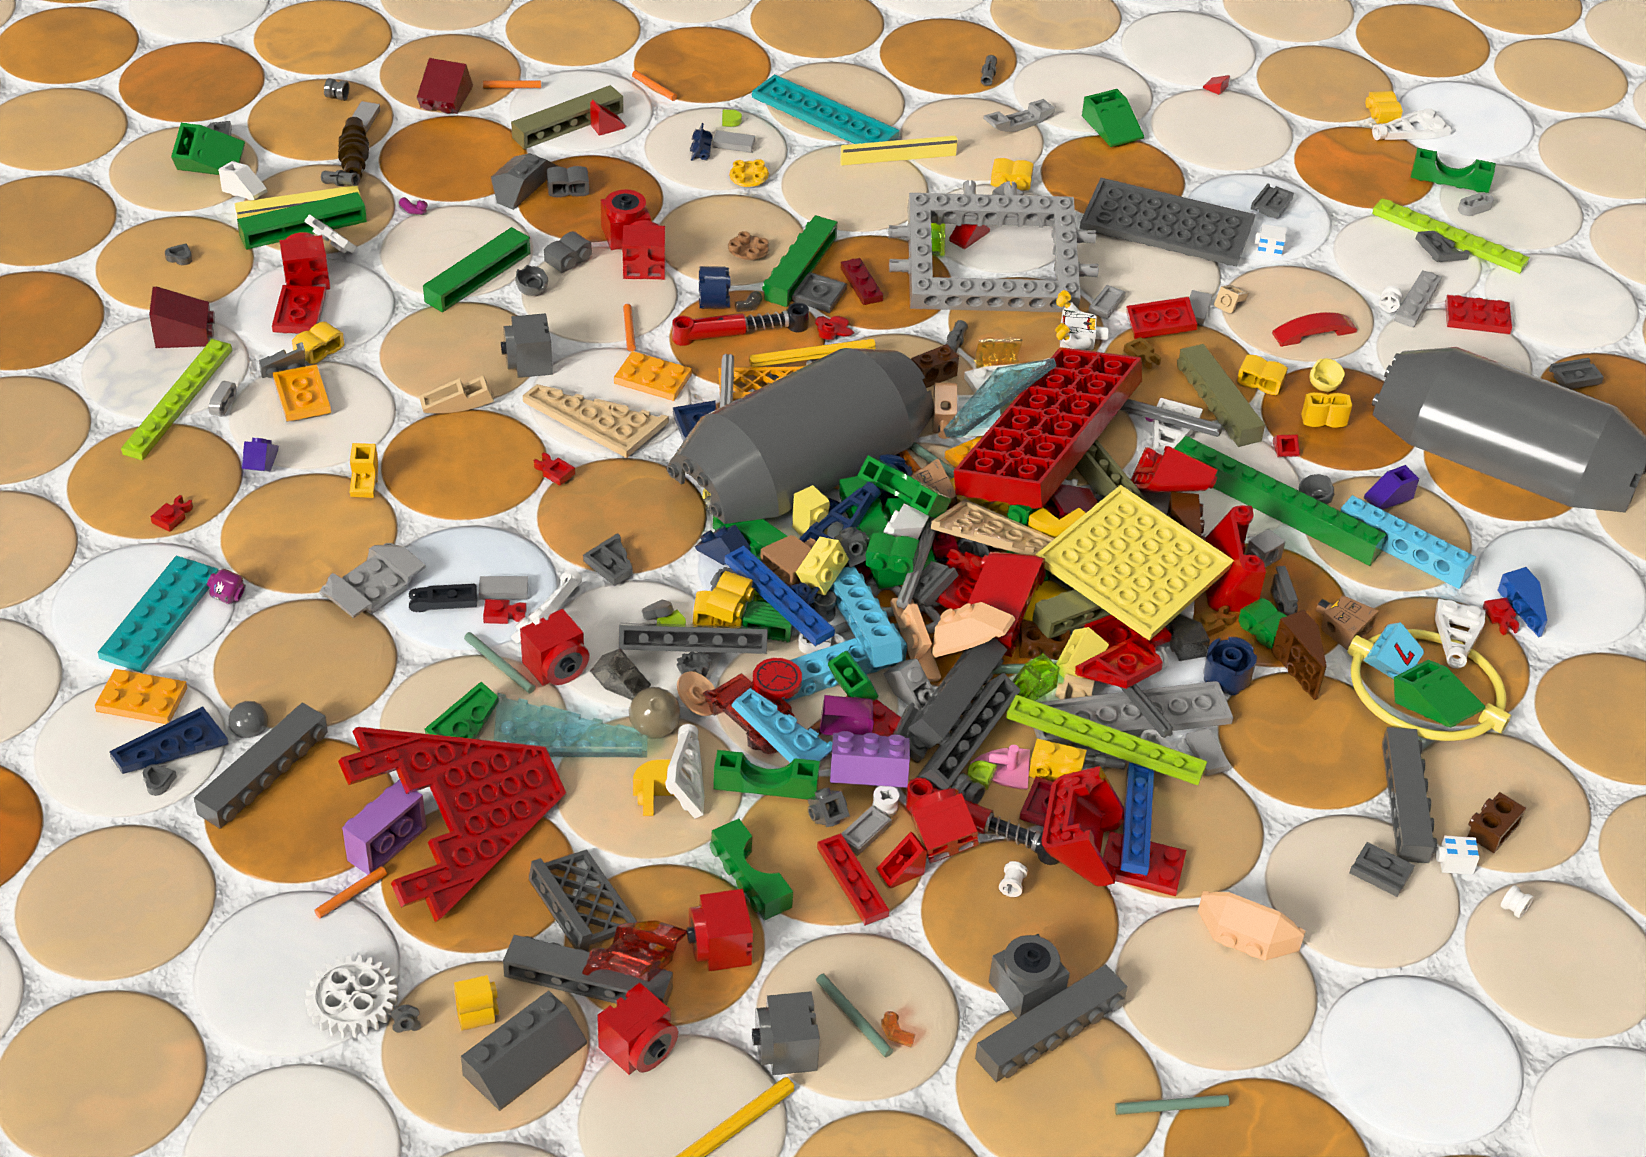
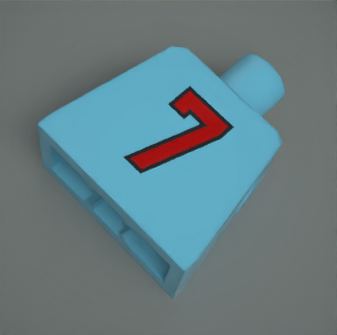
M1399 622L1386 626L1364 661L1394 679L1395 676L1418 665V661L1424 654V651L1404 625Z

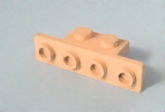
M892 598L890 603L902 637L907 643L910 659H918L929 681H939L941 675L932 654V643L918 605L912 599L911 603L903 610L896 605L898 598Z

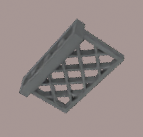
M587 849L546 863L541 858L531 861L529 881L575 949H583L588 952L592 944L637 929L638 922ZM584 860L588 868L585 870L575 867L573 864ZM559 869L565 871L564 877L553 875L550 871ZM569 873L584 877L582 883L567 879ZM587 878L599 881L601 884L600 888L586 885ZM566 886L578 890L577 895L573 896L565 893L563 887ZM582 891L597 895L595 901L580 898ZM600 897L612 900L614 903L613 907L598 903ZM576 905L590 908L589 915L578 912ZM597 910L610 914L608 920L594 917V911ZM614 915L624 918L627 923L620 925L611 922ZM593 924L604 927V930L593 934L588 926Z

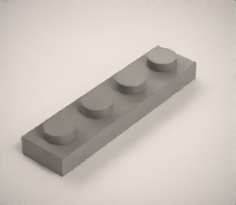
M1422 270L1398 309L1394 321L1414 328L1439 286L1442 277Z

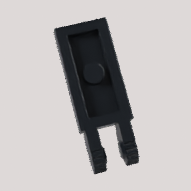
M473 583L433 585L410 589L409 599L411 600L409 602V610L425 612L427 609L477 607V586Z

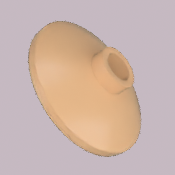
M692 671L685 672L679 677L677 681L678 694L682 702L691 711L701 716H710L717 711L719 696L713 684L706 677Z

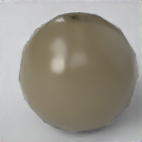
M649 687L640 691L631 700L628 709L629 720L634 730L641 736L649 739H660L669 735L678 726L681 717L680 706L675 696L668 690L660 687Z

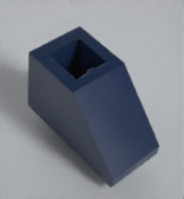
M724 525L714 532L712 530L707 531L700 537L701 541L694 546L697 551L722 565L726 564L725 555L742 546H745L748 550L751 548L736 525L727 528Z

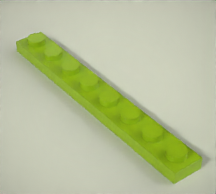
M1382 198L1373 208V215L1415 232L1436 231L1444 238L1456 243L1455 248L1462 251L1468 250L1474 256L1520 274L1528 264L1530 257L1520 252L1512 251L1500 244H1495L1485 240L1483 237L1475 236L1465 230L1430 218L1428 215L1420 214L1408 207L1395 204L1390 200Z
M214 339L209 341L121 447L122 455L144 460L232 352L231 344Z
M1019 695L1015 696L1007 712V719L1197 786L1206 769L1207 761Z

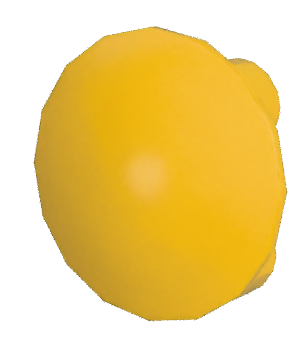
M761 159L745 162L736 160L733 162V168L730 170L729 176L731 181L739 186L753 187L764 183L768 179L769 172L767 167H765V162Z

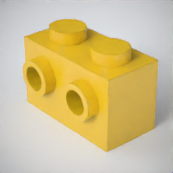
M1037 739L1028 777L1035 778L1037 776L1054 782L1062 775L1082 771L1087 750Z

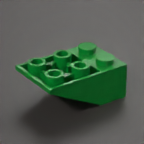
M1118 89L1084 97L1082 117L1110 147L1144 139V134L1128 99Z
M181 122L171 158L177 170L219 175V168L231 161L240 163L245 141L202 125Z
M1429 659L1394 677L1396 704L1439 722L1446 727L1456 726L1458 723L1485 710V705L1446 666Z

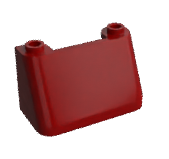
M1165 446L1163 455L1149 447H1145L1130 479L1140 492L1206 491L1208 488L1212 489L1215 485L1217 469L1170 446Z
M1240 505L1233 507L1205 537L1207 543L1234 560L1230 569L1206 590L1208 605L1215 611H1219V608L1222 606H1228V612H1240L1242 608L1260 599L1266 574L1264 562L1255 555H1243L1246 549L1245 540L1249 523L1253 521L1254 517L1252 506Z
M990 552L989 555H984L980 566L982 571L968 604L972 605L983 602L1013 615L1015 621L1004 636L995 637L1007 649L1004 654L1006 656H1013L1016 649L1013 641L1020 634V625L1035 590H1038L1039 585L1042 586L1046 577V569L1044 568L1045 558L1036 555Z
M1101 766L1062 775L1052 783L1042 835V846L1050 856L1095 886L1115 884L1116 870L1111 864L1105 863L1100 853L1103 833L1116 830L1121 826L1125 810Z

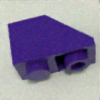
M252 437V442L244 441L242 469L271 472L279 446L273 445L272 440Z
M1406 465L1389 470L1365 493L1364 499L1369 504L1382 510L1414 498L1419 478Z

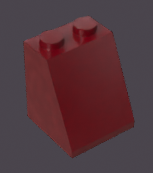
M429 58L417 94L420 108L428 111L437 110L446 114H458L473 87L467 65Z
M157 286L152 288L149 317L155 348L205 347L209 343L210 338L214 337L213 324H215V313L210 311L209 302Z
M1061 484L1043 508L1060 520L1077 508L1087 513L1098 502L1089 488Z

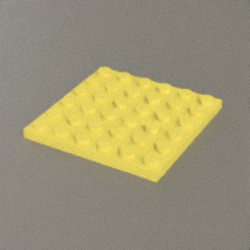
M1122 485L1118 486L1036 554V556L1045 558L1044 568L1149 641L1224 575L1234 562L1233 559Z

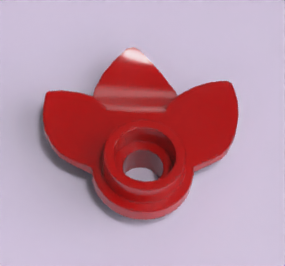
M819 316L815 320V324L818 326L819 337L826 340H833L836 335L847 337L855 333L850 328H847L849 321L842 316H833L830 319Z

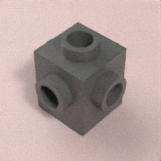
M848 527L839 532L840 535L834 538L841 543L849 558L846 564L851 568L866 560L867 546L870 541L866 533L859 531L856 527Z
M823 788L814 792V797L807 799L809 803L808 813L810 818L815 821V824L831 827L839 824L841 819L850 816L842 791Z

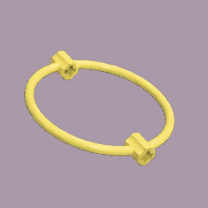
M1407 629L1414 639L1442 644L1439 633ZM1382 633L1368 640L1356 635L1352 640L1347 653L1353 656L1351 680L1354 689L1371 712L1394 728L1417 729L1418 737L1425 739L1459 741L1482 735L1490 729L1502 734L1509 723L1511 714L1505 712L1506 691L1502 679L1495 668L1474 649H1471L1467 657L1479 665L1493 683L1496 692V706L1488 703L1479 717L1478 721L1481 724L1475 727L1458 731H1438L1415 726L1393 716L1377 704L1365 689L1360 674L1361 663H1366L1364 661L1365 657ZM1451 639V642L1465 645L1464 643L1458 640Z

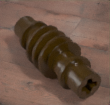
M350 117L345 122L342 135L339 136L338 158L342 169L346 173H357L361 179L366 166L365 162L369 157V140L366 137L363 121L358 117Z

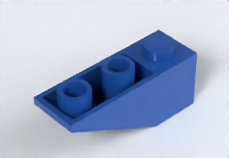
M1527 567L1504 573L1497 591L1503 598H1507L1514 611L1524 620L1537 637H1542L1547 623V615L1540 582Z

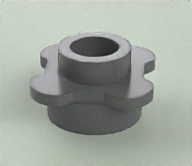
M401 1005L391 1012V1017L394 1019L393 1030L397 1033L409 1030L417 1031L421 1027L417 1017L419 1009L411 1005Z

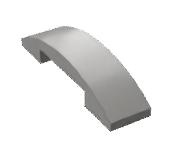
M1041 99L1030 102L1028 110L1006 116L998 111L984 115L983 119L995 129L1014 132L1027 129L1042 122L1055 112V107L1046 100Z

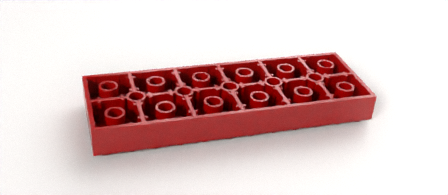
M1059 347L954 469L955 494L965 496L966 498L986 499L990 502L999 501L1010 505L1029 506L1034 509L1043 508L1142 382V358Z

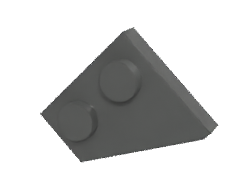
M1420 231L1415 237L1436 262L1468 260L1471 254L1468 250L1459 251L1455 249L1456 243L1444 238L1436 231Z

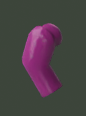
M402 197L399 200V205L408 214L422 215L427 212L428 204L425 201L419 200L417 205H415L406 197Z

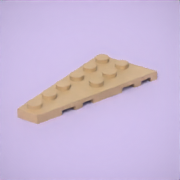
M536 384L523 395V402L625 458H628L669 423V416L661 414L660 417L650 415V411L641 410V412L629 410L628 406L596 398L594 401L584 399V395L580 394L570 396L563 394L562 390Z
M966 499L932 520L930 528L1025 555H1036L1054 540V538Z

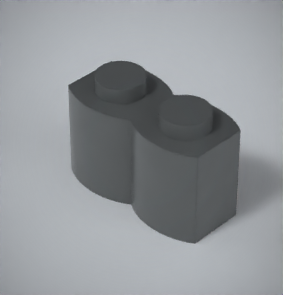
M583 166L548 168L547 185L549 196L588 195L589 178L587 168Z
M575 231L565 234L560 240L554 241L544 248V261L561 273L572 269L576 263H581L592 255L591 242Z

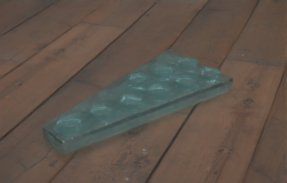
M1051 358L997 367L943 429L946 437L956 436V438L967 435L969 431L1057 366L1055 359Z
M498 693L497 695L499 702L496 707L494 741L544 746L550 757L647 758L648 735H643L632 727L620 724L611 726L604 724L601 719L593 718V720L581 718V714L547 705L538 707L528 704V700L519 698L518 701L506 698L505 694Z

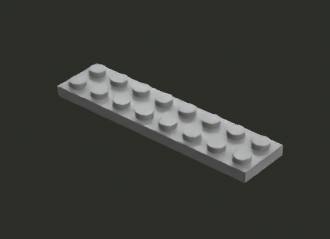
M1217 681L1142 690L1172 725V731L1232 724L1233 715ZM1124 692L1039 702L1133 736L1141 735L1143 731L1148 729L1155 730ZM1034 728L1037 739L1059 744L1075 743Z

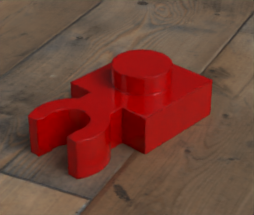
M543 452L542 461L534 459V468L543 471L544 477L559 486L575 475V467L560 458L553 461L549 454Z
M179 495L174 499V504L165 503L150 516L152 524L171 532L186 519L185 513L193 509L192 500L184 503L183 496Z
M950 549L946 555L947 558H950L946 566L950 569L958 568L961 570L960 575L977 581L982 571L980 566L983 558L965 552L962 556L957 550Z
M1507 598L1484 601L1482 608L1486 610L1485 613L1492 624L1499 623V631L1502 635H1506L1508 628H1511L1514 633L1518 632L1520 625L1515 620L1516 613Z
M485 599L483 622L508 624V619L519 622L525 617V612L527 611L526 603L519 602L510 605V600Z

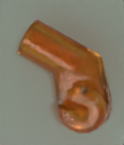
M885 1012L884 1018L881 1019V1027L887 1039L911 1048L915 1034L901 1030L897 1022L899 1016L896 1012Z

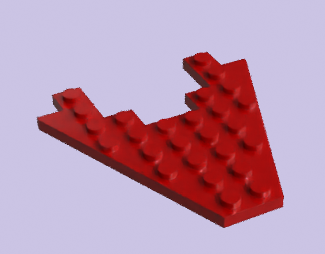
M356 727L352 732L361 752L341 757L338 761L348 785L396 771L406 794L430 787L449 830V833L432 838L427 842L437 865L394 879L391 885L401 908L425 899L435 922L439 921L566 794L549 753L544 746Z

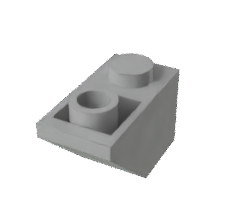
M917 658L899 662L883 673L893 693L907 705L913 702L915 704L914 707L918 710L924 707L934 693Z

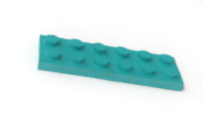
M176 555L97 652L99 659L143 673L210 588L207 586L208 579L212 573L217 574L218 568Z

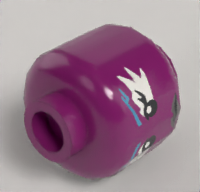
M221 569L217 574L212 573L207 582V586L210 587V596L226 604H232L234 601L238 602L246 588L242 576L227 569Z

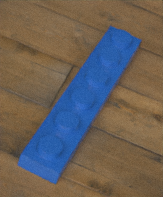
M745 546L725 555V563L738 575L753 580L752 588L815 647L835 636V629Z
M1129 762L1127 768L1121 871L1147 875L1150 859L1154 770Z

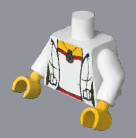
M1062 290L1056 300L1058 306H1065L1062 311L1061 323L1055 329L1057 339L1060 340V347L1093 350L1095 339H1108L1109 328L1096 326L1097 316L1084 313L1072 302L1069 303L1071 300L1070 293Z

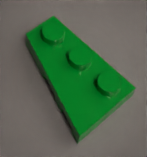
M483 682L478 683L424 729L425 734L476 739L499 702L498 696Z

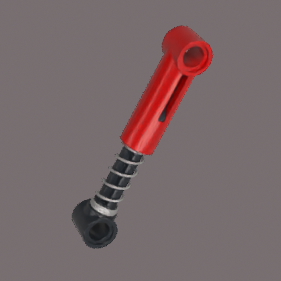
M792 303L781 314L774 312L772 315L766 313L761 316L758 313L754 317L752 315L746 317L743 313L695 319L688 316H678L672 321V340L677 345L686 346L691 344L693 340L744 335L746 330L748 332L749 329H755L756 331L757 328H764L765 330V327H772L774 329V326L788 327L793 332H804L808 328L809 307L804 303Z
M912 779L907 786L906 807L910 811V807L916 801L940 790L933 788L931 782L927 779ZM965 800L978 833L994 832L997 837L1001 835L1006 837L1007 841L1015 840L1017 845L1025 844L1027 849L1031 848V850L1035 851L1038 859L1044 864L1056 865L1060 863L1050 856L1042 846L1043 832H1032L1030 827L1028 829L1020 827V823L1017 826L1010 823V820L1008 822L1001 820L1000 816L996 818L994 817L993 810Z

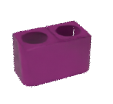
M824 695L820 722V732L822 734L833 735V733L848 731L856 735L872 733L874 724L872 699Z

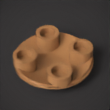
M741 231L737 237L729 241L728 250L738 258L755 260L767 255L769 242L766 238H759L750 235L747 231Z

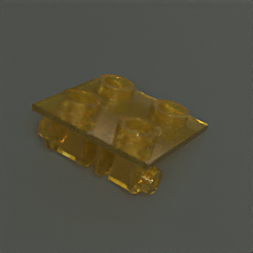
M1008 337L996 340L994 338L979 340L974 356L975 367L991 366V361L992 366H996V361H998V365L1019 364L1017 357L1023 339Z

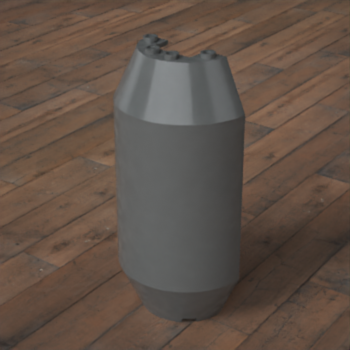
M1459 347L1402 351L1400 354L1396 353L1392 366L1388 365L1384 377H1386L1380 394L1376 393L1372 401V406H1375L1372 415L1409 445L1569 507L1625 513L1643 473H1646V434L1617 406Z
M842 348L702 416L670 460L667 472L670 477L676 479L681 485L685 483V473L692 476L701 487H704L711 494L710 511L714 517H717L724 524L779 517L793 509L795 493L812 485L820 493H824L838 486L839 479L857 476L867 455L880 459L881 455H896L910 448L934 415L931 391H927L922 379L925 377L920 369L905 354L895 350Z

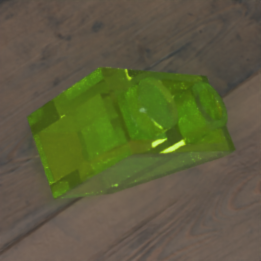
M1043 653L1029 661L1012 681L1020 689L1017 695L1036 701L1057 688L1060 667Z

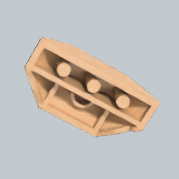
M983 602L972 605L965 604L961 608L954 610L948 609L942 613L941 619L935 627L931 648L932 654L935 657L975 647L997 636H1004L1015 621L1013 615Z
M1203 891L1198 912L1215 941L1265 961L1300 951L1306 931L1297 927L1283 913L1230 892L1210 893L1209 891Z

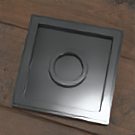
M808 272L793 293L792 302L804 303L809 307L831 313L847 290V284Z

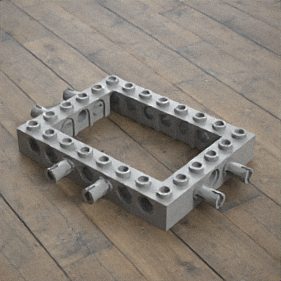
M969 180L963 182L964 194L909 193L907 226L889 225L888 238L908 240L909 258L889 259V272H908L910 309L1062 312L1065 306L1060 307L1056 303L1058 294L1062 290L1070 293L1071 300L1069 303L1072 302L1078 308L1081 299L1079 277H1098V264H1080L1077 252V243L1095 244L1096 230H1077L1074 197L1017 195V184L1012 181V188H1010V181L1004 183L1005 195L976 194V182L971 180V187H969ZM931 223H937V225L957 224V226H961V224H977V226L998 225V227H1002V225H1018V227L1039 226V228L1053 226L1051 235L1054 242L1053 255H1055L1054 271L1056 280L933 277Z

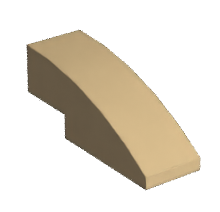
M484 376L462 384L459 378L419 395L424 413L438 414L466 411L494 402L490 387Z

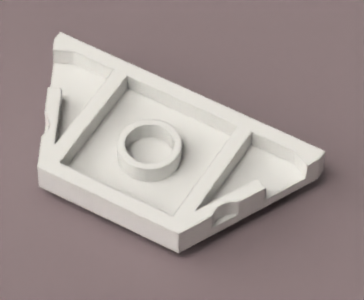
M308 215L304 221L314 228L312 232L318 236L322 235L323 239L327 242L329 239L332 240L329 244L344 254L346 251L353 254L357 249V246L313 216Z

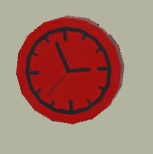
M784 658L766 659L757 664L753 670L754 688L761 696L771 700H778V698L782 697L788 699L800 690L802 686V672L790 660Z

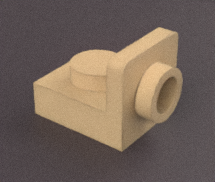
M1233 285L1221 286L1214 306L1228 313H1233L1237 302L1246 301L1248 292Z
M1066 674L1063 684L1058 683L1055 697L1062 700L1092 696L1095 681Z

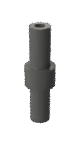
M1095 753V756L1086 755L1084 764L1094 767L1101 766L1103 770L1104 767L1125 770L1126 760L1109 758L1105 754Z

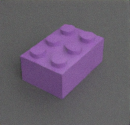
M848 731L833 733L830 782L907 787L910 762L909 738H904L901 735L879 736L875 733L856 735Z
M399 779L395 784L387 787L377 799L368 803L359 814L349 819L342 827L347 861L368 875L377 868L384 866L426 830L423 795L418 791L406 794Z

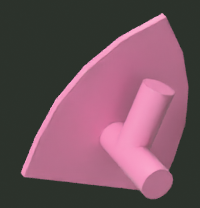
M1010 745L1009 748L992 750L982 754L970 762L971 764L982 760L996 764L997 771L992 782L1006 787L1028 790L1030 749H1020L1017 745Z

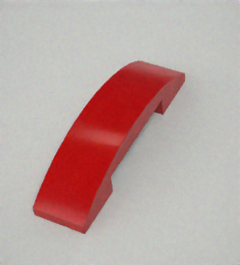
M1322 312L1305 315L1286 322L1274 329L1272 335L1279 345L1283 347L1299 344L1303 336L1335 331L1337 336L1357 333V328L1346 315Z

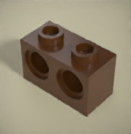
M948 344L911 358L925 378L922 380L926 388L957 376L959 355Z
M1022 621L1019 634L1020 658L1058 660L1070 639V630L1056 637L1047 638L1033 621Z
M1499 792L1493 800L1491 798L1486 800L1480 814L1476 812L1468 823L1471 828L1467 837L1476 838V843L1495 853L1520 825L1526 807Z

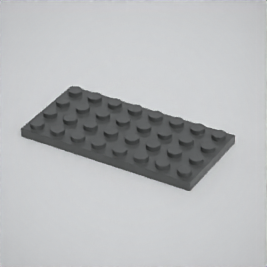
M1100 178L1080 221L1079 229L1096 230V233L1109 237L1121 238L1130 242L1133 241L1237 267L1256 214Z

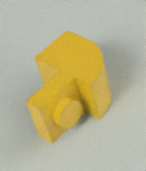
M352 443L350 456L352 470L350 497L374 498L375 485L378 482L376 444Z
M669 759L648 761L639 766L634 773L633 796H638V805H643V816H654V796H675L669 793L665 783L668 766L671 761Z

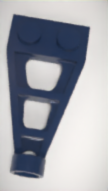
M867 481L862 488L856 490L829 511L828 515L819 523L815 522L800 537V540L806 542L812 538L817 542L819 537L833 539L823 532L835 522L843 524V529L848 527L857 528L872 502L881 495V491L873 483ZM853 505L858 507L851 519L842 516Z

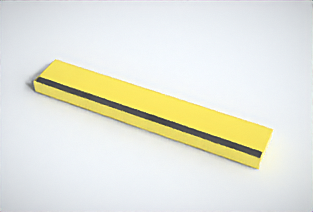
M956 136L841 145L840 162L841 165L956 156L958 139Z
M347 186L237 202L234 204L237 218L239 219L349 193H359L358 186Z

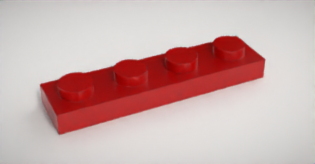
M840 833L818 841V851L864 925L866 926L889 917L887 905L842 834Z

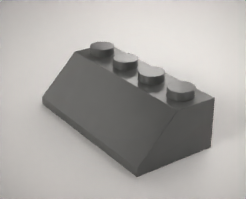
M548 990L461 1055L462 1073L482 1095L501 1111L585 1046L587 1040L569 1009Z

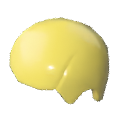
M1324 358L1317 360L1310 372L1309 378L1311 384L1318 390L1331 392L1340 386L1345 372L1342 366L1335 360Z

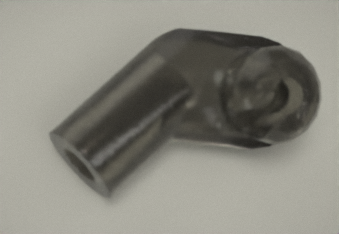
M753 291L746 301H735L736 312L756 310L762 302V294L758 291Z

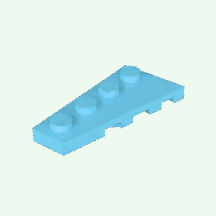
M751 688L738 697L731 705L790 763L794 758L821 762L832 752L831 741L826 743L817 737L819 733L811 728L807 730L796 723L797 719L792 715L782 714L777 710L775 704Z

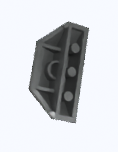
M531 153L513 157L491 176L497 204L514 210L547 180L548 168L559 166Z

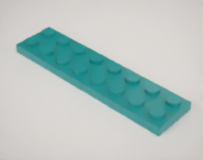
M775 74L752 91V98L853 144L895 141L900 135V130Z

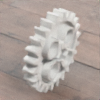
M347 955L346 962L343 963L339 958H336L335 966L325 963L326 971L317 970V978H310L311 987H306L307 997H305L308 1016H312L314 1025L319 1023L321 1031L329 1028L331 1036L337 1031H341L342 1038L346 1036L347 1032H352V1036L356 1038L360 1030L365 1035H368V1027L371 1026L378 1030V1021L388 1022L387 1014H391L394 1010L393 1006L398 1003V989L395 976H391L389 968L383 970V963L381 961L374 965L372 957L363 962L362 955H359L356 961H352L350 955Z

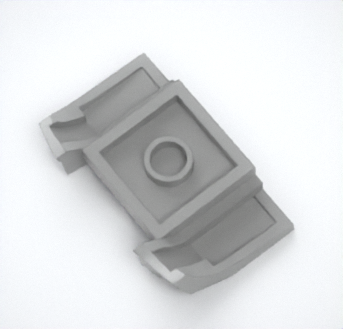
M393 543L374 545L369 548L367 561L342 578L332 573L328 577L325 586H322L319 594L333 601L352 618H355L365 610L372 615L406 591L411 578L425 569L426 565L405 547Z

